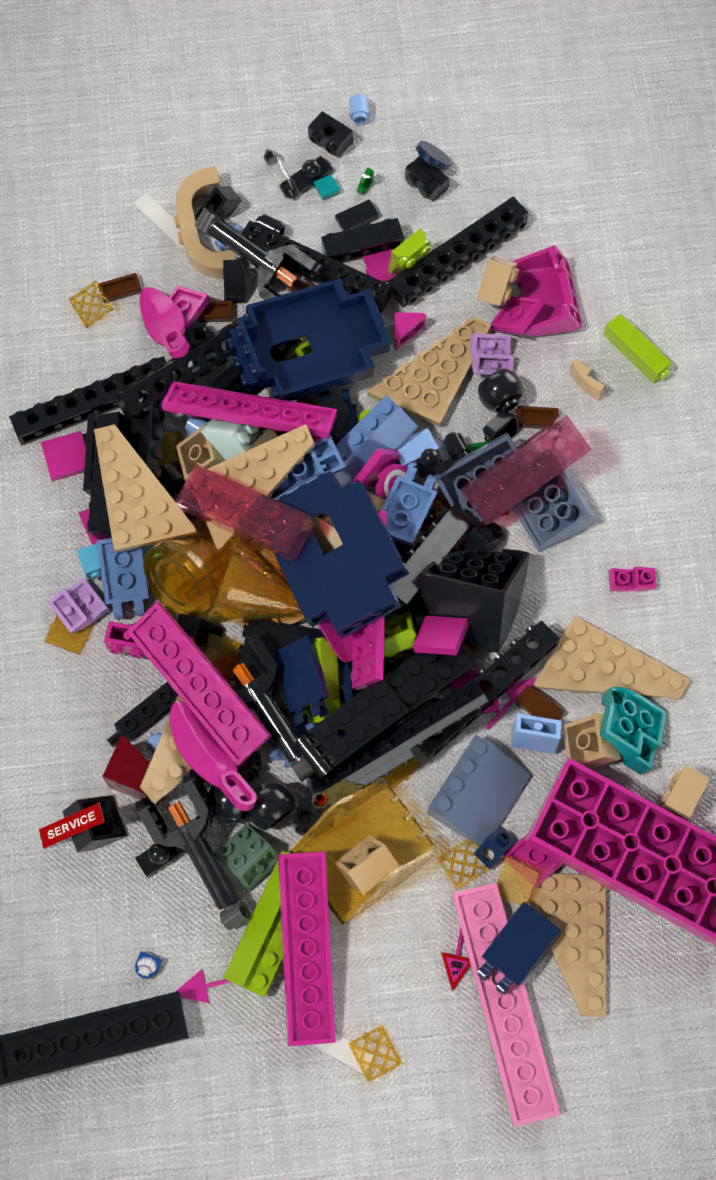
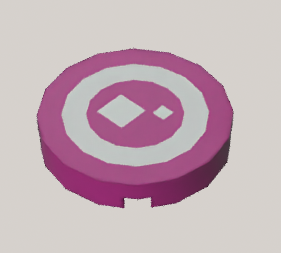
M389 464L383 467L377 477L379 479L378 484L375 486L377 497L386 500L397 476L405 477L408 470L407 467L401 464Z

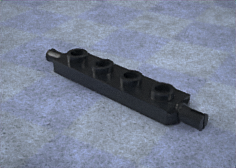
M168 682L163 684L114 724L117 732L106 739L108 743L113 747L121 736L126 737L130 742L171 709L178 696L176 691Z

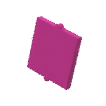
M394 249L364 256L366 274L385 283L397 274H390L388 272L391 252Z

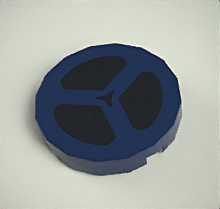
M420 141L415 147L418 150V155L423 160L433 166L439 165L440 170H448L452 164L451 159L431 143Z

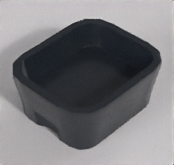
M504 410L500 411L484 426V440L489 443L505 433H508L512 439L519 430L517 416Z

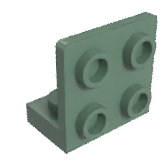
M245 824L214 853L216 858L235 875L248 892L274 869L278 860V854L272 846L248 824Z

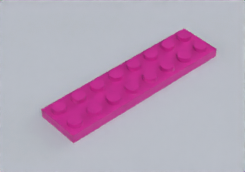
M173 381L162 402V410L170 411L171 413H182L193 417L200 416L211 418L212 420L229 421L234 424L252 425L256 428L263 427L275 431L290 432L306 424L311 436L327 439L337 417V409L175 381Z
M378 510L387 528V511ZM385 616L352 633V689L361 690L383 680Z
M156 602L127 631L237 766L242 765L272 736L161 602Z
M325 852L278 854L287 1046L336 1043Z

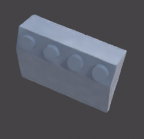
M508 433L454 462L453 466L441 474L434 475L437 477L436 480L450 506L452 507L455 504L474 520L468 529L539 490Z
M548 447L525 463L539 490L511 506L538 552L582 532L599 520L556 450Z
M475 734L429 805L427 814L480 847L484 840L499 828L530 779L531 774L496 746Z

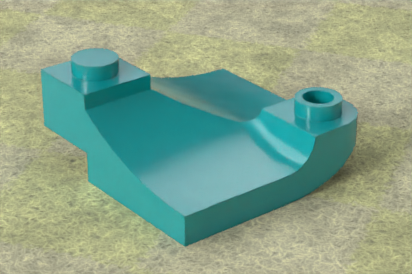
M623 687L609 688L603 693L601 704L605 706L600 736L620 752L624 758L623 765L641 775L652 769L655 750L661 747L667 712L630 689Z

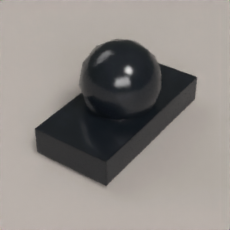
M320 155L316 159L306 160L303 163L302 169L290 176V179L304 193L314 186V181L330 175L333 172V168Z
M428 448L421 453L420 461L424 467L419 469L417 473L421 478L428 477L429 474L433 476L439 475L453 466L454 462L451 457L441 459L440 453L437 450Z
M154 843L148 850L135 857V860L145 876L149 878L186 853L184 849L178 847H166Z

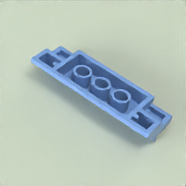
M387 395L336 445L346 469L334 474L343 490L353 483V479L377 449L396 450L418 428L403 409Z
M330 435L328 439L322 438L314 442L315 447L304 456L299 465L296 464L289 472L286 480L256 510L257 513L274 505V502L279 500L282 495L297 490L300 485L313 481L322 473L331 470L333 474H336L346 469Z

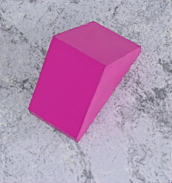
M395 312L394 348L396 350L426 326L427 315L424 313Z

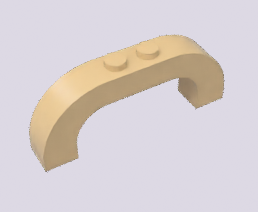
M213 166L194 172L182 182L176 195L178 215L174 216L176 228L180 227L181 232L177 233L179 244H184L186 257L190 264L205 276L223 279V260H236L235 253L232 250L214 252L206 249L200 243L197 227L194 226L195 205L202 198L209 196L215 186H220L217 168Z

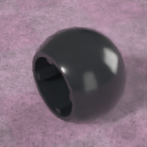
M501 369L492 373L478 386V396L481 403L486 409L495 413L502 410L506 412L511 411L519 404L518 400L523 395V385L520 378L509 369Z
M244 779V780L248 783V785L253 789V787H252V785L250 784V782H248L246 779ZM212 785L209 795L216 805L214 818L222 823L231 825L243 822L247 816V811L237 809L220 788Z
M264 782L253 790L256 793L257 799L254 807L248 810L247 814L255 826L268 830L296 808L294 796L281 783L274 782L268 786Z

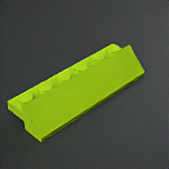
M285 851L281 852V854H290ZM278 860L223 976V979L264 998L283 960Z

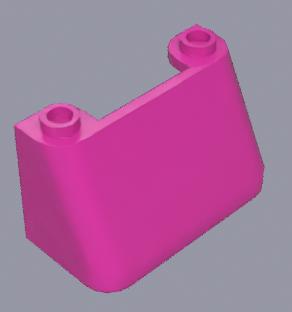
M556 245L512 261L518 263L517 269H519V274L516 282L520 285L522 297L541 299L544 304L523 334L532 337L571 332L582 328L583 325L571 268L568 260Z

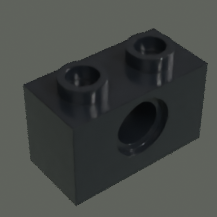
M321 111L308 126V138L314 144L325 148L328 153L340 157L353 143V130Z

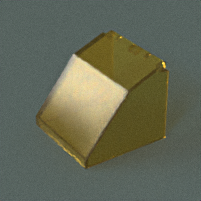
M381 780L334 802L290 851V854L325 852L328 906L342 925L351 921L408 879L429 861L435 853L434 849H436L434 843L427 834L422 839L419 837L424 830L413 816L406 820V817L410 814L409 810L400 798L393 803L392 799L397 794L387 782L383 784ZM371 835L385 844L399 864V867L387 873L369 893L363 895L346 881L334 863L367 836Z

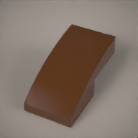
M526 685L514 701L516 706L532 716L560 721L565 714L556 704L529 685Z

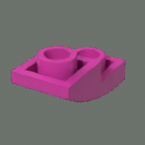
M636 566L633 569L611 568L609 570L610 591L655 590L657 588L655 568Z

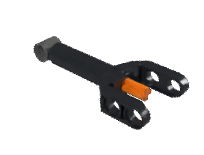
M204 207L194 224L199 230L210 234V236L257 268L259 296L264 300L280 296L269 288L277 278L290 287L296 284L298 277L284 268L289 260L288 256H291L309 270H314L320 274L326 268L323 263L295 245H287L270 251L265 250L227 222L219 219L220 216L208 208Z
M254 631L247 637L250 640L251 648L268 673L266 675L263 673L254 679L244 663L237 665L233 672L243 687L236 691V693L249 709L255 711L287 761L293 763L291 767L302 782L313 775L315 771L293 745L299 737L272 698L279 668Z
M190 769L182 774V785L198 812V817L190 820L180 801L171 805L168 809L179 828L170 832L156 805L148 798L144 797L137 801L135 807L154 843L166 847H178L187 851L218 910L224 909L220 912L222 924L226 929L232 930L250 919V911L244 902L239 901L236 903L239 898L206 840L208 828L213 822L216 805L199 775L193 769Z

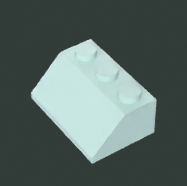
M211 419L202 429L201 433L221 456L228 460L246 452L264 428Z

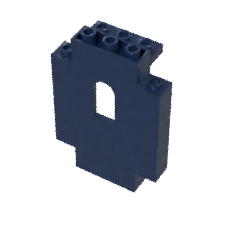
M340 278L246 305V314H243V317L237 318V326L229 330V338L226 339L229 350H233L235 354L233 357L235 367L241 370L242 375H240L243 387L247 386L249 393L271 387L274 398L286 401L297 400L374 377L375 365L371 357L390 352L392 343L371 290L347 296ZM303 337L307 338L312 351L310 354L283 362L275 361L270 355V351L274 346Z
M330 470L320 474L313 481L300 485L297 490L282 495L279 500L274 502L283 524L274 526L269 532L265 533V536L305 620L312 627L330 618L335 631L343 639L401 607L390 584L410 573L367 489L361 481L351 483L343 490L337 478ZM321 514L330 517L343 545L325 555L311 529L312 520Z

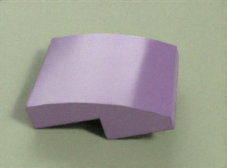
M470 334V354L474 374L491 375L501 369L513 371L514 355H510L511 335Z
M84 577L70 589L66 590L63 588L48 601V604L72 634L89 626L110 611Z

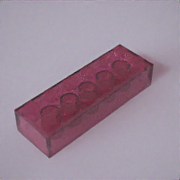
M562 414L465 484L460 490L487 526L592 449L568 415Z
M197 464L175 501L183 511L293 562L315 524L308 514Z

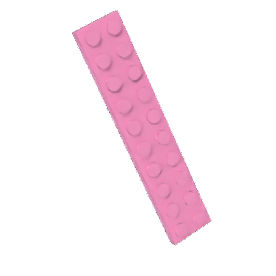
M497 882L452 893L513 1127L559 1116L561 1114L525 983L523 982L520 987L513 983L503 996L496 990L497 984L505 977L502 973L494 969L486 981L477 976V971L486 962L481 956L507 924Z

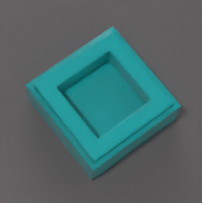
M332 175L314 181V187L322 201L340 193V189Z

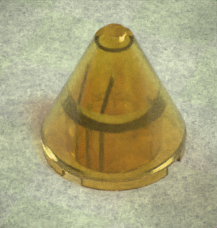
M211 535L161 541L147 551L143 561L144 574L149 573L152 580L149 587L158 600L178 616L180 613L200 618L206 617L216 607L233 552V541L231 539L221 552L217 550Z
M240 538L237 548L242 549L241 553L235 552L232 556L215 601L216 606H219L220 609L212 611L210 620L222 623L296 617L297 613L302 614L284 575L249 540Z

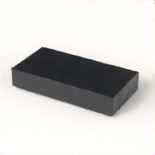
M370 199L335 215V220L342 231L348 228L360 227L379 218V213Z

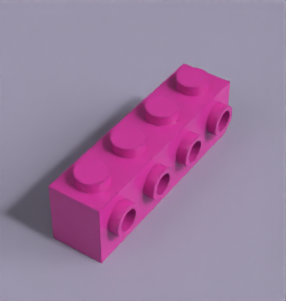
M109 621L104 638V643L109 652L117 655L128 653L130 656L138 659L147 657L127 633L133 625ZM189 636L192 639V641L196 644L195 638Z

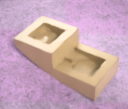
M573 359L569 371L581 389L598 401L603 394L605 386L590 377L591 369Z

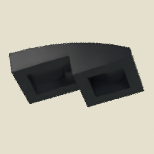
M223 260L224 301L245 303L244 260Z

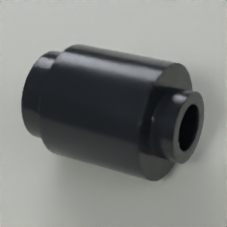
M266 214L258 216L255 223L281 235L285 232V225L281 221Z
M451 432L445 436L443 445L453 461H457L470 453V449L461 433Z

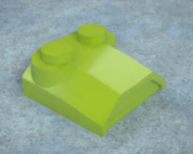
M421 228L391 252L388 269L390 274H398L406 268L410 269L416 261L429 253L431 242L426 239V233Z
M410 609L384 621V658H392L400 651L413 648L418 634L415 631Z

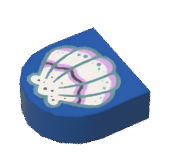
M140 952L135 964V971L142 979H152L158 973L163 961Z

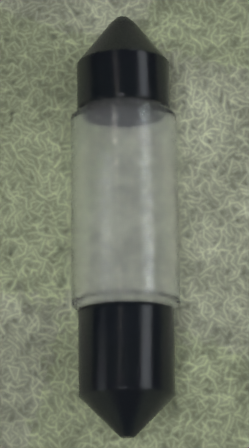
M266 149L264 160L277 186L281 189L285 198L294 199L297 190L282 160L275 151Z

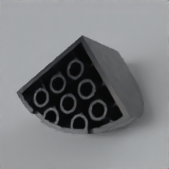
M480 548L445 555L440 564L433 561L420 573V591L426 609L431 616L467 618L469 626L462 643L485 650L486 652L499 653L517 614L526 580L530 552L503 548L502 552H490L489 548Z

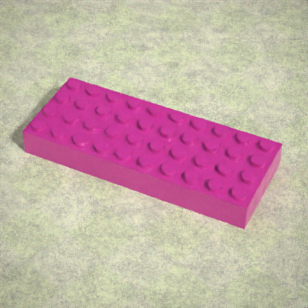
M570 758L563 762L524 843L716 946V836Z

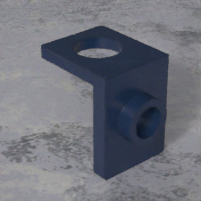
M499 827L484 840L474 855L487 868L492 869L501 856L512 848L517 841L504 828ZM484 848H489L493 851L494 858L492 860L484 857Z

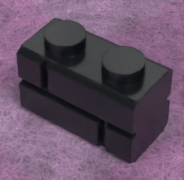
M420 156L405 168L407 183L411 186H416L424 198L428 197L434 202L449 188L450 178L436 166L427 163Z

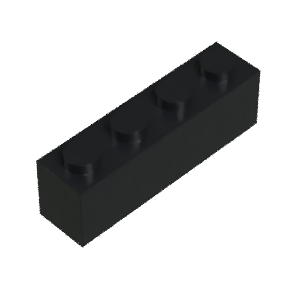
M388 218L381 222L368 223L361 227L348 228L341 232L328 233L325 236H321V247L324 255L341 263H347L363 259L364 256L395 249L404 242L405 237L398 218Z

